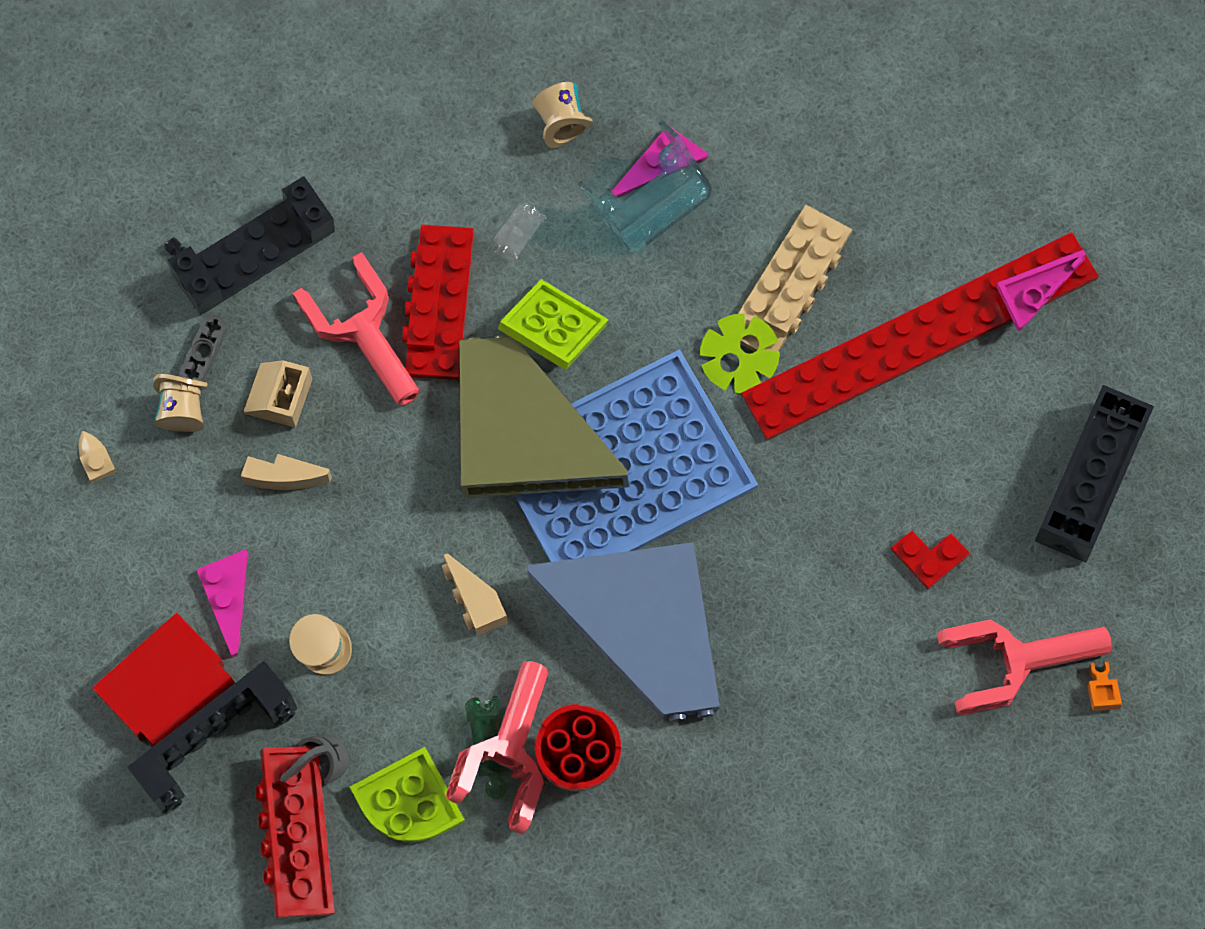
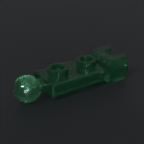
M493 696L484 703V708L481 706L478 697L469 699L465 704L467 722H470L473 745L498 736L501 727L499 717L501 715V708L498 696ZM489 759L480 762L478 775L479 777H489L485 785L486 794L491 799H501L507 792V784L500 778V775H505L509 772V769Z

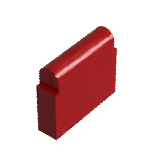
M175 613L92 688L140 741L146 738L153 747L235 684V682L223 669L225 665L222 659L178 613Z

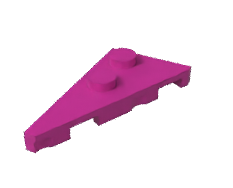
M668 125L611 191V196L614 198L632 193L638 187L645 184H653L668 177L671 173L683 171L685 167L698 161H706L708 153Z
M1084 250L997 283L996 287L1018 331H1021L1081 265L1085 260L1086 253Z
M246 549L196 569L232 658L238 656L240 647L247 560L249 558Z

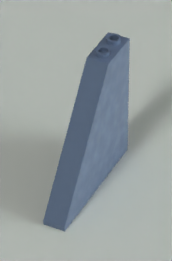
M693 542L527 565L528 577L662 719L669 718L670 722L686 720V715L697 714V718H706L713 716L714 711H718L720 705Z

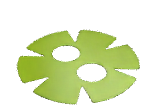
M733 314L717 321L724 336L708 329L701 343L700 355L716 357L702 364L705 375L712 383L725 391L734 377L735 393H742L761 383L756 371L768 378L773 376L779 363L780 352L764 350V348L778 342L774 331L766 322L754 316L745 330V315ZM746 335H753L759 341V348L752 354L743 352L740 347V342ZM732 353L738 357L739 366L735 371L726 372L722 369L720 361L725 354Z

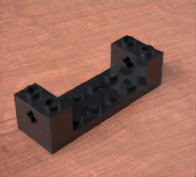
M305 176L281 189L282 202L208 248L196 254L191 246L168 259L173 277L200 316L335 232L333 216Z
M1102 385L1035 539L1036 542L1082 562H1087L1152 413L1153 405Z
M265 661L127 766L162 813L167 810L172 812L177 809L183 802L181 799L185 797L178 783L167 769L179 766L185 760L184 756L192 749L197 751L202 748L208 741L206 738L214 732L220 733L230 725L229 721L237 714L242 716L247 713L253 706L251 703L256 701L275 726L280 722L284 724L294 717V711L298 708L292 694Z

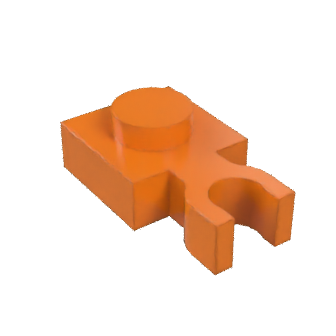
M1104 662V672L1096 671L1095 664L1090 663L1089 673L1094 681H1089L1087 687L1092 711L1120 709L1122 701L1117 679L1108 680L1109 662Z

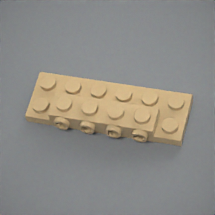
M807 205L801 211L738 313L745 315V330L753 317L756 316L766 322L774 331L778 342L764 348V350L780 351L789 334L797 332L802 322L799 319L803 311L807 313L810 311L815 301L813 295L817 289L822 291L828 280L827 272L830 268L834 270L841 259L839 253L852 233L851 228ZM753 335L744 336L740 342L741 345L754 352L759 348V341Z

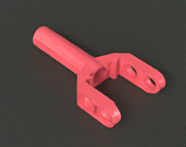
M362 252L354 255L352 260L357 268L358 276L374 300H367L368 308L355 314L345 322L341 323L339 319H336L334 324L330 326L307 291L300 288L292 293L320 339L357 343L398 406L407 405L417 398L420 393L419 388L379 329L381 319L386 312L389 296L386 287Z
M991 619L944 629L936 634L939 646L955 648L995 640L993 644L994 650H1002L1008 673L1003 681L1004 686L969 693L955 701L958 715H967L1009 706L1031 670L1111 654L1112 651L1110 634L1105 627L1023 643L1014 638L1006 628Z
M525 661L521 664L498 736L460 752L446 793L447 800L455 804L461 803L466 794L471 791L479 764L484 762V760L491 759L498 764L512 769L511 777L515 779L521 778V782L508 821L510 830L520 835L526 832L532 821L544 784L537 764L524 749L548 675L546 667L532 661Z

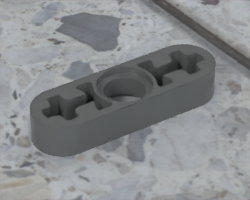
M210 315L202 321L181 367L180 377L188 378L187 373H193L196 366L192 361H195L199 364L196 369L199 377H193L192 379L205 382L227 333L225 322L220 316ZM215 323H217L220 330H215L213 332L211 338L212 341L215 343H212L210 340H208L210 336V330L208 326L213 327ZM199 347H209L211 349L210 355L206 358L196 356V351Z

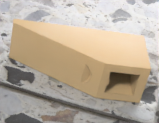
M448 553L445 554V564L442 565V569L447 581L452 579L456 589H453L452 592L457 604H463L467 613L463 614V618L468 630L474 628L478 636L507 624V616L496 591Z

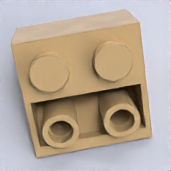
M284 360L260 363L244 414L296 428L312 382L309 367Z

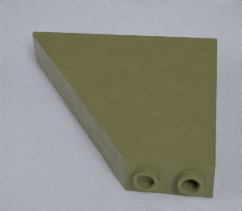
M497 336L488 339L473 337L468 340H460L461 488L464 498L629 487L627 469L517 340L507 336Z

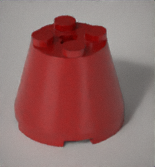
M572 704L555 710L543 721L536 737L535 754L541 771L552 783L571 791H585L600 786L613 775L621 758V737L617 726L606 713L592 707Z

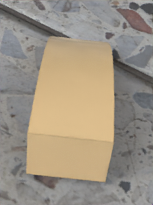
M277 454L274 464L248 456L241 474L244 485L272 490L311 488L330 483L332 479L330 469Z

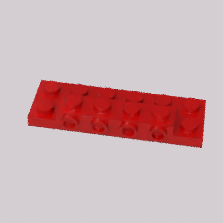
M421 224L417 252L411 253L410 264L411 268H415L414 277L409 276L408 292L412 293V301H406L405 317H410L409 326L403 327L402 341L407 342L408 348L405 368L411 377L459 380L460 340L464 339L474 228Z
M318 746L262 748L260 751L263 779L260 781V785L256 786L255 796L257 802H262V812L258 815V826L265 833V840L261 841L260 847L261 856L267 858L268 866L263 871V882L265 886L270 887V893H273L276 919L332 916L334 914L319 756L311 760L298 774H295L283 783L280 780L281 776L302 755Z

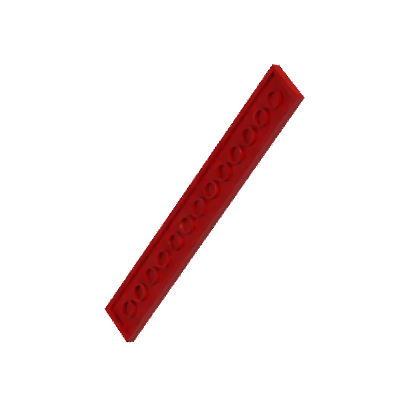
M1071 232L742 392L741 396L765 439L768 441L1013 321L996 287L997 283L1083 249ZM1085 255V260L1046 304L1098 279L1099 275L1087 255Z

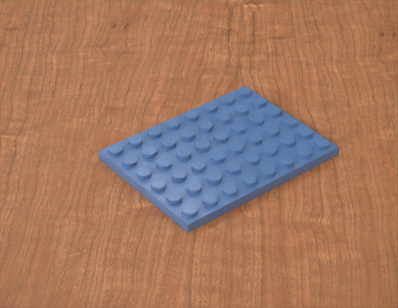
M679 349L571 403L627 469L629 478L628 488L519 494L513 496L548 560L555 562L638 550L758 488V483Z

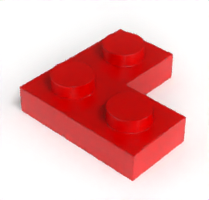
M911 530L891 547V551L927 590L933 587L970 554L952 533L930 550Z

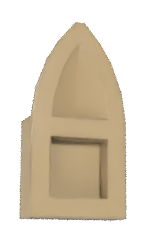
M82 431L79 439V458L90 482L94 483L116 473L105 446L95 436Z

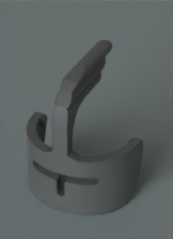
M319 734L300 740L296 744L297 747H304L312 742L318 743L320 746L302 755L281 776V782H286L289 778L298 774L311 760L325 753L330 760V771L328 776L323 779V782L327 785L336 781L346 772L349 766V756L345 746L337 737L331 734Z

